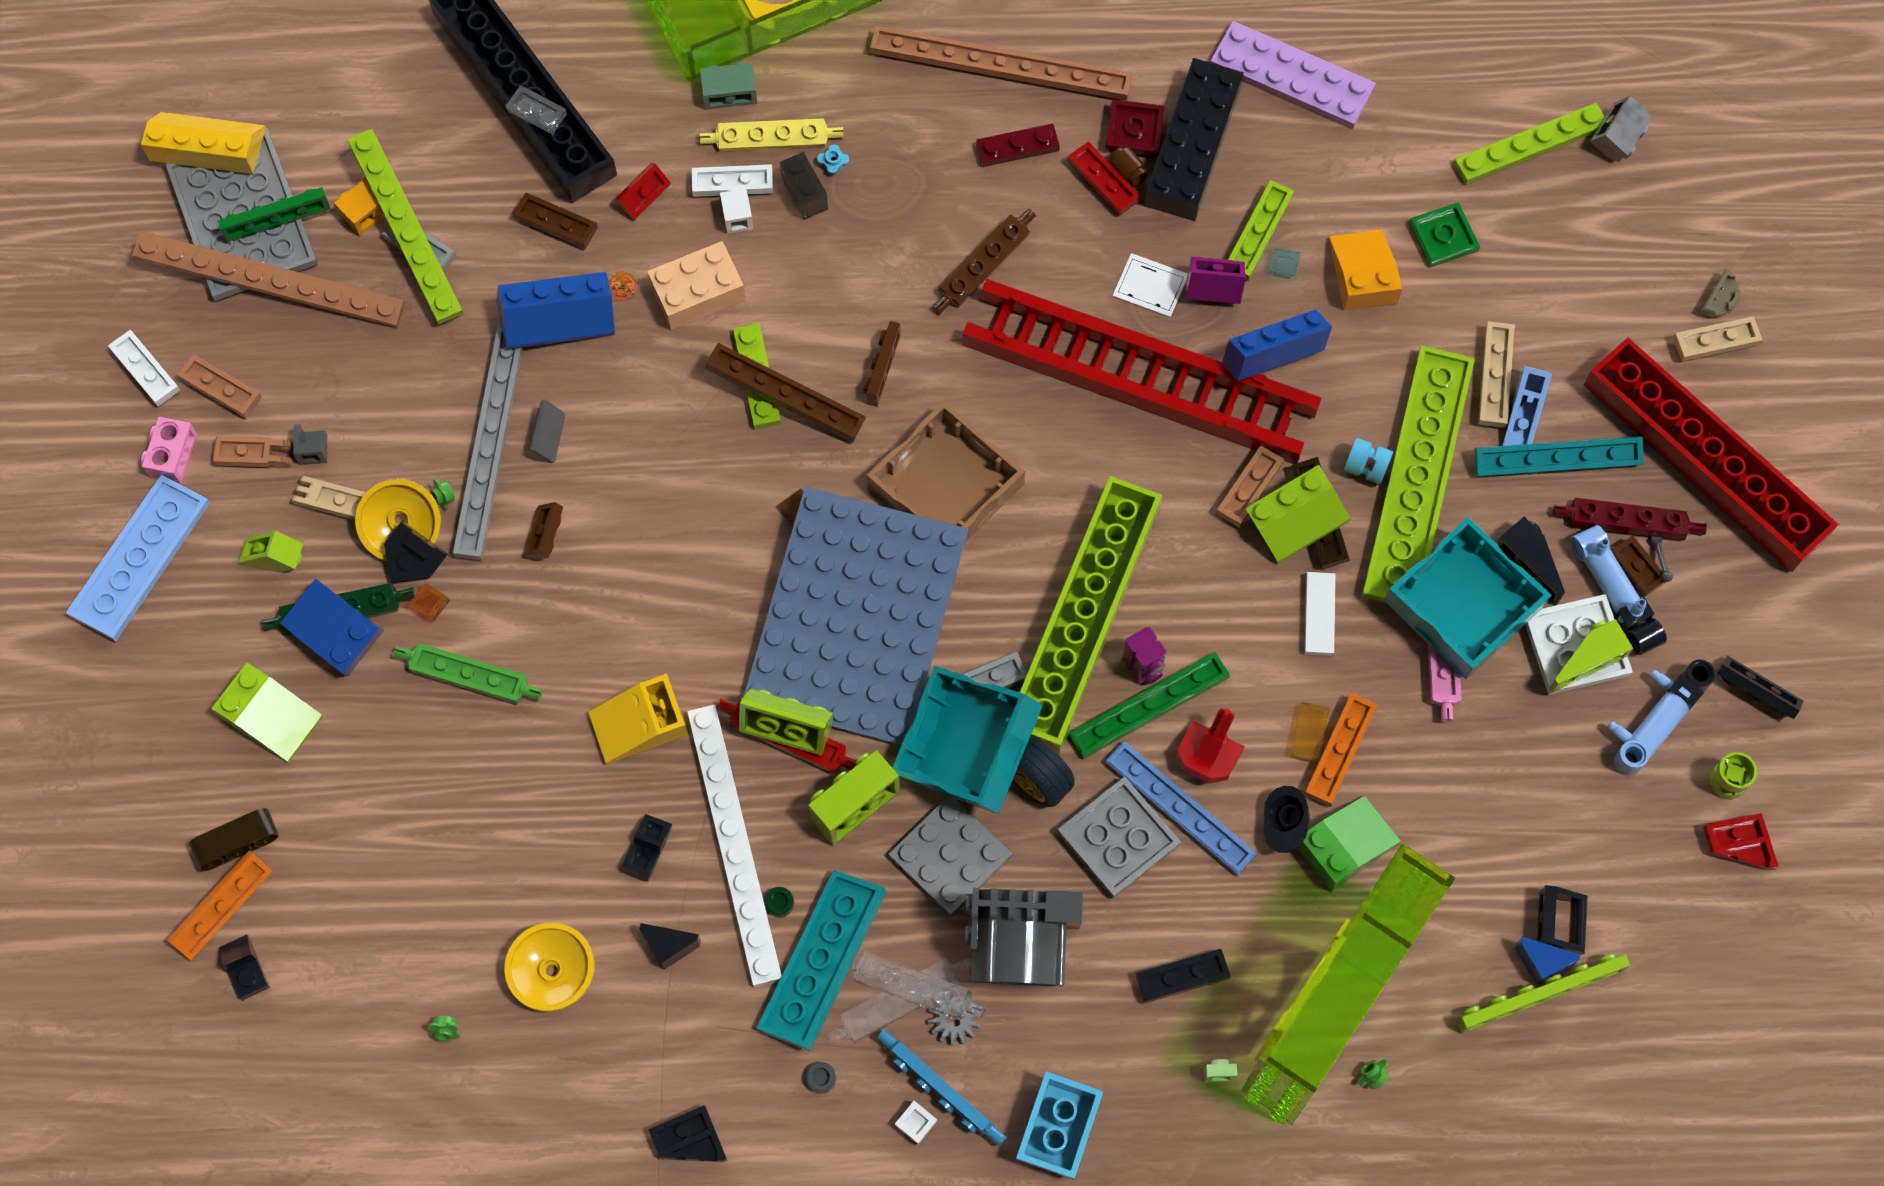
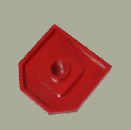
M1220 708L1209 728L1195 721L1192 722L1175 753L1183 771L1207 783L1228 780L1245 748L1244 745L1227 738V732L1235 718V714L1230 709Z

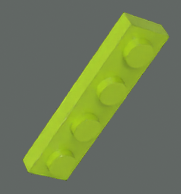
M1272 180L1269 181L1228 259L1245 262V280L1247 281L1250 280L1294 195V190Z
M760 323L733 328L738 353L769 368ZM746 390L754 430L781 425L778 405Z

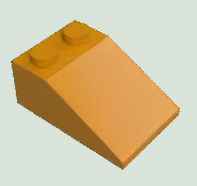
M1382 230L1329 236V244L1344 311L1398 303L1402 291L1397 264Z

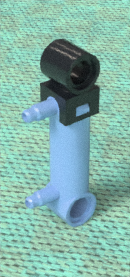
M1596 525L1572 536L1570 544L1574 554L1580 561L1585 562L1603 594H1606L1608 602L1616 614L1614 619L1617 620L1624 634H1626L1633 647V651L1637 655H1642L1667 642L1665 630L1657 619L1652 618L1655 614L1645 597L1640 599L1610 550V542L1604 530Z
M1701 659L1692 661L1675 682L1663 673L1654 670L1650 677L1667 692L1636 730L1631 734L1614 721L1607 726L1613 735L1624 742L1614 757V766L1619 773L1625 776H1632L1640 772L1714 681L1715 669L1710 662ZM1692 673L1699 674L1703 682L1695 680ZM1630 753L1634 755L1637 763L1628 761L1625 754Z

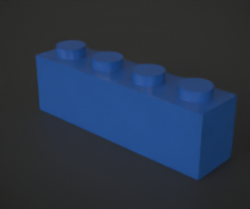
M1315 309L1229 339L1222 364L1237 381L1324 351L1332 326Z

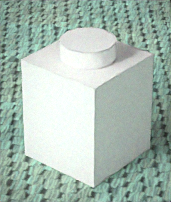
M733 188L720 193L727 234L752 230L753 222L747 188Z

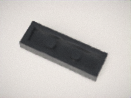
M1728 655L1721 664L1717 674L1727 684L1744 689L1752 699L1759 702L1764 701L1772 706V709L1781 716H1789L1794 719L1799 713L1803 704L1802 699Z
M1222 948L1136 973L1144 1003L1225 981L1231 977Z

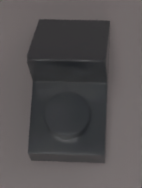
M244 935L220 947L222 965L229 972L239 998L242 1001L270 988L248 935Z

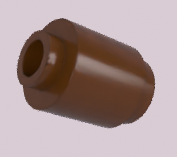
M1129 147L1124 149L1118 148L1110 156V164L1132 187L1141 184L1148 176L1146 165Z

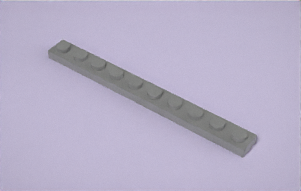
M500 317L453 549V555L456 558L483 559L523 347L506 349Z

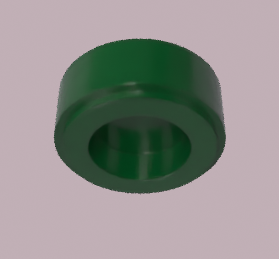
M775 887L767 892L764 903L767 912L771 916L783 918L792 912L794 898L788 889Z

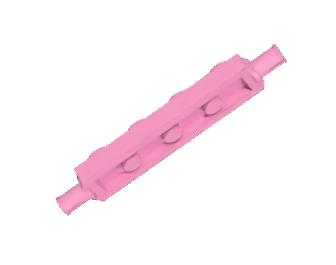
M1428 644L1431 704L1441 706L1442 722H1453V705L1460 704L1462 701L1460 674Z

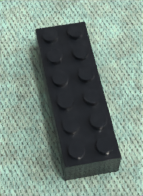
M1193 58L1146 191L1144 207L1196 222L1241 90L1244 72Z

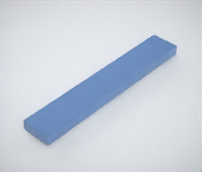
M1125 741L1105 761L1106 766L1119 777L1123 778L1125 776L1140 795L1237 877L1256 857L1257 853Z

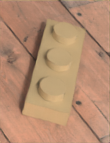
M1754 316L1677 332L1673 337L1681 362L1757 346L1762 342Z

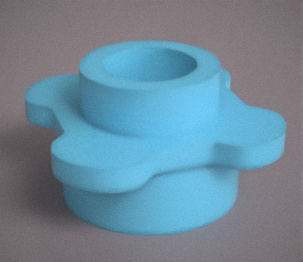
M830 145L829 150L819 154L817 157L818 163L823 164L825 170L830 174L840 172L844 165L849 163V156L843 154L838 145Z

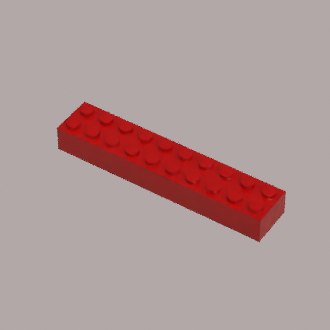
M1629 337L1590 371L1583 385L1791 572L1809 557L1839 525Z

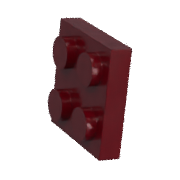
M1112 99L1105 151L1114 152L1118 148L1124 149L1129 147L1137 155L1158 157L1165 106Z

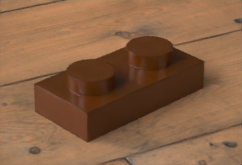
M556 502L538 505L524 557L532 561L549 558L554 548L557 528L561 523L563 506Z
M1631 536L1611 550L1627 578L1643 597H1646L1666 583L1662 580V570L1634 536Z

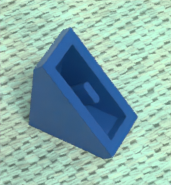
M1523 936L1516 943L1515 947L1536 985L1572 968L1580 958L1579 954Z

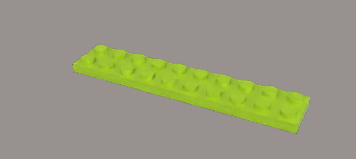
M1421 345L1362 593L1364 598L1384 602L1383 600L1389 588L1414 565L1431 555L1475 358Z

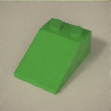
M1363 796L1308 830L1307 837L1297 849L1332 892L1397 846L1401 841L1369 800Z

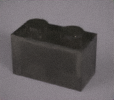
M804 151L779 162L781 178L804 220L828 210L827 193Z

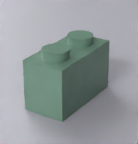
M738 62L733 65H712L700 69L705 110L757 104L752 63Z

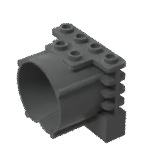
M973 887V893L966 895V914L972 918V926H966L965 944L971 945L970 982L1063 987L1066 928L1079 929L1082 924L1083 892L1047 890L1045 892L997 888L979 889Z

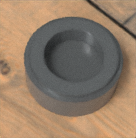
M817 1062L807 1070L806 1082L813 1092L825 1094L834 1088L836 1074L831 1065L825 1062Z

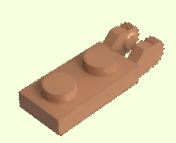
M216 436L213 463L215 466H273L276 468H289L292 466L293 460L286 456H273L272 450L291 452L294 449V443L288 440H273L270 437Z

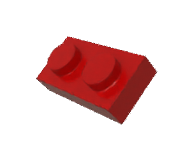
M650 163L615 200L630 219H636L671 182L656 163Z

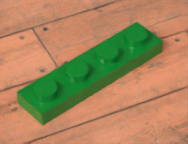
M323 187L318 189H308L304 193L293 197H283L271 204L255 206L246 212L230 214L224 219L217 221L224 238L229 242L331 208Z

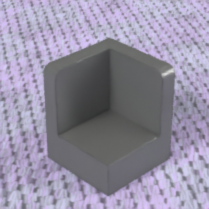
M294 424L293 454L299 465L327 463L328 435L326 431L304 432L300 424Z

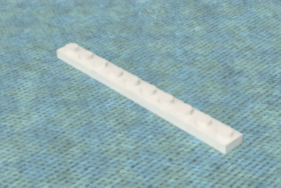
M716 705L690 710L687 712L753 986L756 988L779 982L782 975Z

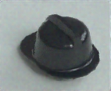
M1281 786L1271 792L1265 802L1264 836L1270 849L1278 853L1291 852L1297 849L1307 837L1310 811L1306 796L1301 790L1294 786Z

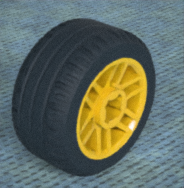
M1031 735L1012 782L1040 805L1054 807L1074 787V775L1064 760L1051 747L1039 738Z

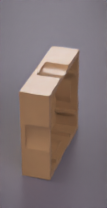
M945 401L916 427L913 434L903 444L894 448L867 474L868 489L891 509L968 528L969 532L966 541L1025 484V470L996 445L985 440L971 423Z

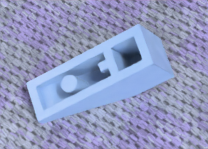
M1522 366L1502 445L1533 443L1552 377L1551 372Z

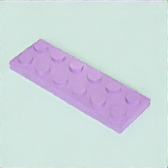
M1232 21L1210 62L1244 72L1242 81L1351 129L1354 128L1376 85L1371 80L1235 21Z

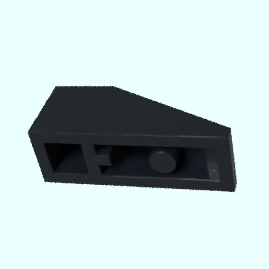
M1523 516L1499 538L1497 544L1512 562L1522 567L1552 595L1549 600L1556 606L1565 594L1561 579L1540 527Z

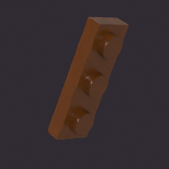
M529 193L524 194L513 213L514 219L583 249L587 248L598 229L596 222Z
M890 321L887 330L883 329L879 338L881 349L879 354H874L871 363V369L874 371L871 378H866L863 393L867 396L868 405L878 407L901 336L900 323Z

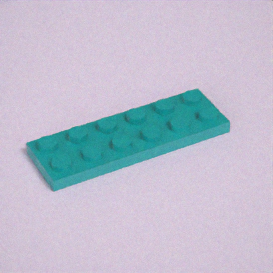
M833 870L756 1029L761 1033L811 1051L887 893L884 887Z

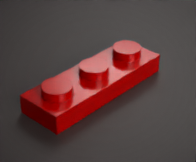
M1089 141L1068 156V162L1119 215H1122L1140 201L1141 195Z

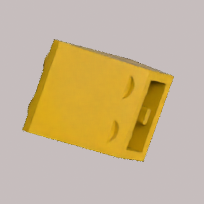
M667 674L641 682L588 712L606 765L688 736Z

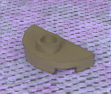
M1727 268L1724 270L1700 314L1708 317H1721L1730 313L1739 302L1741 289H1739V284L1735 280L1736 276Z

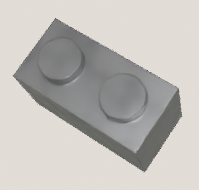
M1628 96L1613 104L1590 142L1611 162L1621 158L1626 159L1635 151L1636 146L1634 145L1638 139L1647 132V125L1653 116L1634 98Z

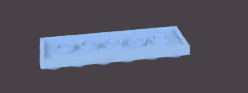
M160 475L66 611V614L116 642L210 505L209 500Z

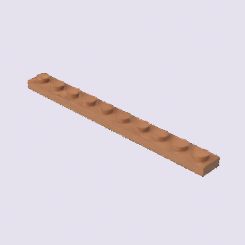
M875 26L870 45V53L1121 100H1127L1132 80V72L882 26Z
M141 230L132 254L134 259L394 328H398L405 305L402 299Z

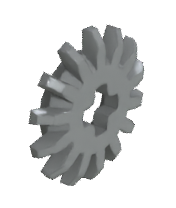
M955 992L954 1000H950L948 993H945L943 995L946 1002L942 1003L936 999L934 1003L939 1006L938 1010L929 1009V1013L936 1016L928 1020V1024L937 1025L931 1032L935 1035L940 1031L942 1035L939 1041L942 1043L946 1037H950V1045L955 1046V1038H960L961 1043L965 1044L964 1035L968 1034L973 1039L976 1035L971 1031V1028L980 1029L981 1026L974 1022V1018L982 1017L981 1013H973L972 1011L978 1004L975 1002L968 1005L969 995H966L961 1001L959 1000V992ZM951 1010H955L957 1014L962 1013L963 1018L960 1019V1025L955 1026L953 1022L947 1023L946 1019L950 1017Z

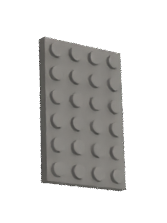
M267 128L265 129L254 174L166 163L194 245L296 272L318 265L302 219L229 242L226 241L220 230L217 220L224 219L230 214H239L249 211L255 206L271 204L283 197H293ZM206 278L214 301L248 290L243 287Z

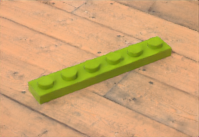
M1594 103L1455 158L1453 164L1464 184L1468 185L1595 134L1605 116L1597 103Z
M1614 953L1600 958L1598 960L1599 964L1589 968L1588 964H1584L1572 969V975L1562 978L1558 974L1544 980V986L1536 989L1534 985L1526 986L1517 991L1518 996L1507 999L1506 995L1500 996L1489 1002L1491 1006L1481 1010L1479 1006L1469 1008L1462 1012L1463 1017L1460 1018L1457 1025L1461 1034L1624 972L1630 966L1626 954L1616 957Z

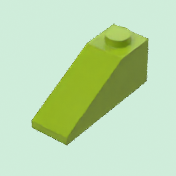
M1616 619L1608 623L1603 620L1590 627L1589 634L1549 689L1552 693L1628 657L1633 647Z

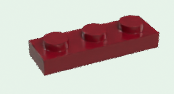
M1053 123L976 139L982 167L1060 151Z

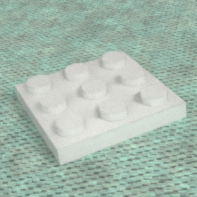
M1606 594L1543 608L1525 624L1548 695L1628 677L1633 673L1627 657L1552 693L1549 689L1558 674L1589 634L1590 627L1603 620L1606 623L1615 620Z

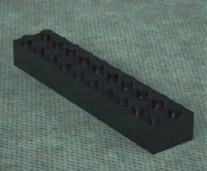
M429 0L433 15L572 202L617 176L612 156L494 0Z

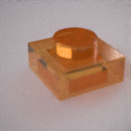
M425 582L408 605L410 609L433 623L450 600L446 595Z

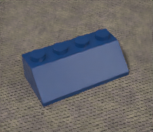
M606 272L498 285L496 304L506 349L615 334L612 295Z

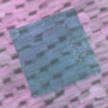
M1274 247L1269 275L1295 280L1301 252Z

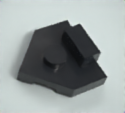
M404 521L400 522L384 544L390 583L430 578L448 555Z

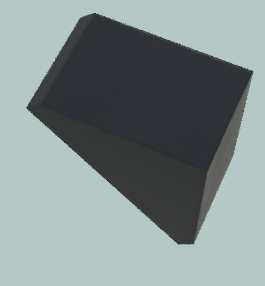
M640 924L639 929L642 936L664 970L700 947L701 939L699 934Z

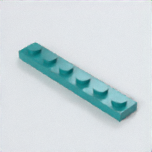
M1641 436L1474 447L1475 475L1477 476L1644 465L1643 437Z

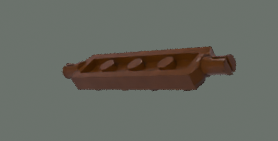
M1028 208L1019 219L1010 214L939 287L938 291L942 298L932 306L934 312L937 310L936 313L941 315L949 305L959 308L1029 236L1030 231L1027 225L1036 217L1034 211L1031 213L1032 210Z

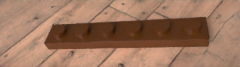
M717 343L704 368L852 443L866 416L720 343Z

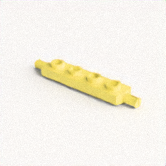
M824 119L718 123L716 133H700V144L716 143L719 152L826 147L827 141L830 138H843V127L827 128Z

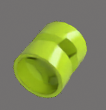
M1732 752L1727 754L1712 769L1709 775L1711 790L1723 799L1731 800L1738 798L1754 783L1757 777V766L1753 759L1744 753Z

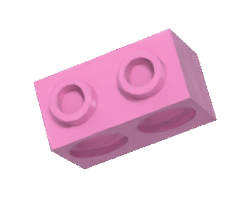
M158 417L156 426L154 425L150 431L148 449L143 452L141 458L142 468L150 478L158 479L160 475H163L176 483H182L198 435L192 424ZM176 434L175 438L167 440L170 435ZM168 459L165 464L158 465L160 461Z

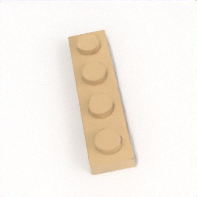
M1487 321L1485 326L1478 425L1506 428L1508 424L1515 324Z

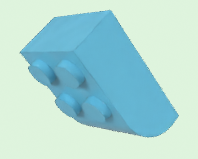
M1046 1071L1016 1160L1074 1180L1104 1091Z

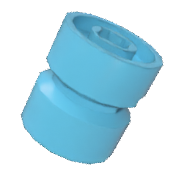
M1356 438L1344 471L1356 476L1365 474L1366 480L1380 485L1394 451L1381 446L1374 449L1370 442ZM1369 457L1376 460L1374 467L1366 465Z

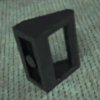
M1545 885L1539 892L1537 941L1584 955L1588 896L1561 887ZM1556 900L1575 902L1573 944L1555 939Z

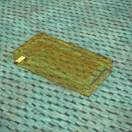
M1301 702L1289 758L1314 764L1319 763L1330 708Z

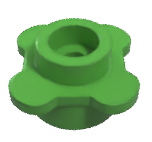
M438 479L433 480L434 487H432L430 493L437 504H440L441 508L445 511L448 509L447 504L455 500L454 493L447 481L440 483Z
M438 1016L433 1019V1023L428 1025V1029L431 1030L430 1037L437 1041L448 1042L460 1037V1032H457V1020L452 1017Z
M1383 1059L1377 1063L1375 1061L1366 1063L1361 1069L1362 1076L1358 1079V1084L1360 1086L1367 1084L1371 1089L1381 1087L1389 1077V1073L1385 1069L1388 1066V1062Z

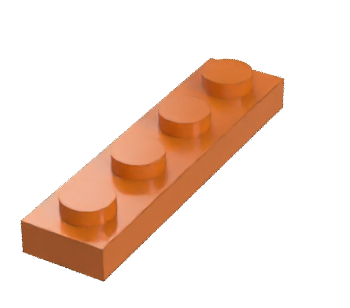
M1351 692L1305 791V796L1331 807L1378 704Z
M249 850L173 932L167 941L189 960H192L273 871Z

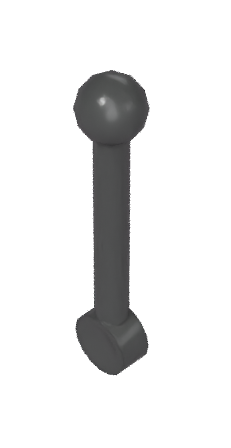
M1652 536L1650 543L1656 548L1663 571L1662 580L1670 582L1673 579V574L1668 571L1662 551L1663 539L1662 537Z

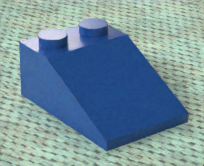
M316 578L280 622L281 625L320 657L345 675H350L384 631Z

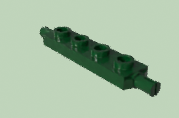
M392 583L337 594L367 618L398 612L399 602L416 599L413 587L397 591ZM296 603L280 606L278 617L263 619L262 627L264 632L281 628L286 636L292 635L280 622Z

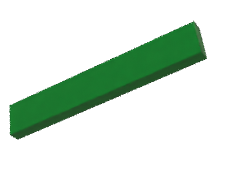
M1213 652L1069 732L1068 736L1084 760L1230 678V673L1217 653Z

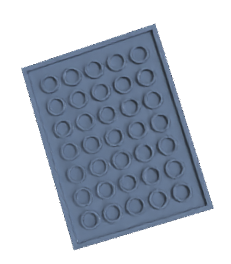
M805 487L744 696L749 689L765 690L777 697L796 699L801 704L812 707L820 706L833 713L832 728L901 746L915 720L919 702L925 689L968 536V528Z

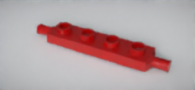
M720 698L716 709L731 715L730 726L739 730L741 700L734 705ZM750 735L833 774L840 766L850 771L856 767V760L846 756V745L830 738L827 739L821 756Z

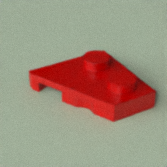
M1762 813L1710 823L1703 827L1711 855L1768 870H1776L1779 867Z

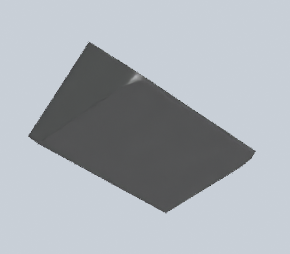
M547 400L540 402L530 450L535 461L554 463L565 414Z

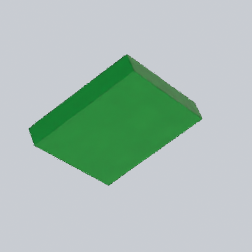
M1459 202L1409 219L1408 224L1429 268L1480 250L1477 238Z

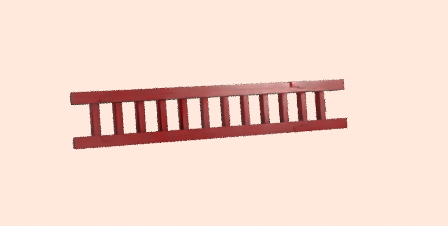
M986 279L982 288L981 299L1001 306V309L991 330L967 322L962 333L963 346L1255 451L1261 445L1283 458L1286 462L1298 463L1305 442L1285 436L1292 419L1289 416L1293 410L1315 418L1322 397L1266 378L1267 376L1260 373L1237 381L1222 362ZM1012 311L1026 315L1017 339L1008 337L1003 333ZM1037 320L1052 325L1042 348L1028 344ZM1063 329L1077 333L1068 357L1053 353ZM1088 338L1103 343L1093 367L1078 362ZM1112 346L1130 352L1120 376L1102 370ZM1137 355L1155 361L1146 386L1128 379ZM1163 364L1181 370L1172 395L1154 389ZM1188 374L1207 380L1198 404L1179 398ZM1214 383L1233 389L1224 413L1205 407ZM1240 391L1259 398L1250 423L1231 416ZM1266 401L1285 407L1276 432L1257 426Z

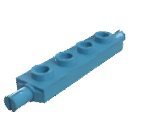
M886 1029L878 1035L877 1039L890 1049L892 1056L895 1058L892 1061L893 1064L905 1074L908 1071L917 1078L915 1083L925 1093L928 1094L932 1091L940 1099L937 1102L949 1114L953 1111L962 1118L960 1123L970 1133L974 1134L977 1131L981 1136L987 1135L998 1147L1002 1145L1007 1136L1001 1133L994 1126L993 1122L985 1118Z

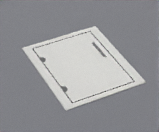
M1131 253L1113 296L1171 317L1188 274Z

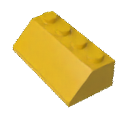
M160 112L147 121L141 146L149 161L254 174L266 127L265 125Z

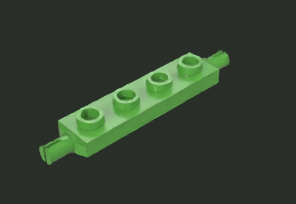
M418 643L413 651L397 646L395 648L396 651H394L395 658L409 661L411 673L517 705L523 696L539 701L543 693V689L527 685L528 678L524 674Z

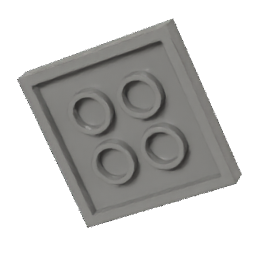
M1125 776L1057 830L1061 838L1113 899L1181 845V841Z
M947 797L888 856L936 904L952 917L966 903V895L973 893V887L980 889L1012 857L1013 853L956 799Z

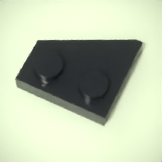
M705 1105L649 1129L660 1159L705 1162L728 1161Z

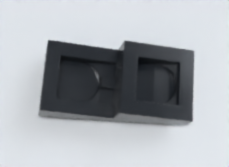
M645 814L634 835L633 844L621 866V872L648 882L664 849L672 824Z

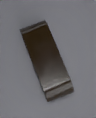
M262 808L193 838L189 842V846L199 871H209L245 855L249 850L252 852L274 842L279 837L269 810Z

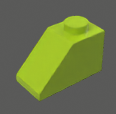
M275 530L246 537L238 563L244 566L280 573L295 570L302 558L301 550L303 543Z

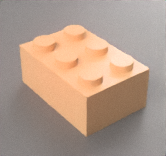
M723 241L647 271L650 286L671 330L746 300L744 285Z

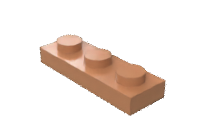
M195 354L189 358L177 374L181 381L244 418H247L262 398L258 391Z
M1260 445L1218 507L1216 514L1240 528L1249 515L1246 508L1260 499L1283 465L1284 459Z

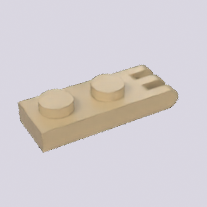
M301 476L299 482L309 486V488L297 486L296 493L305 496V498L293 496L292 503L355 520L357 506L366 492Z

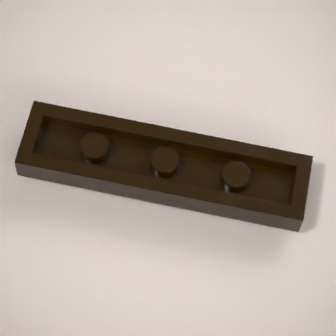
M1315 457L1293 464L1291 467L1295 478L1317 465L1321 467L1319 458ZM1340 527L1315 542L1323 569L1350 561Z

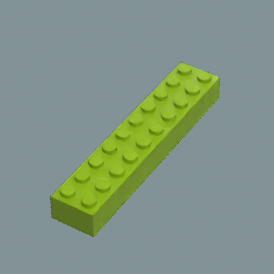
M1109 476L1020 690V693L1026 694L1043 705L1031 735L1042 740L1058 755H1060L1161 506V494Z

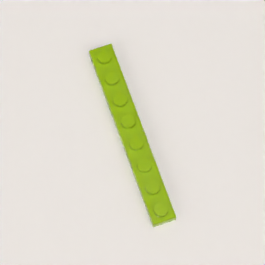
M373 129L348 138L347 140L438 325L462 315L463 310Z

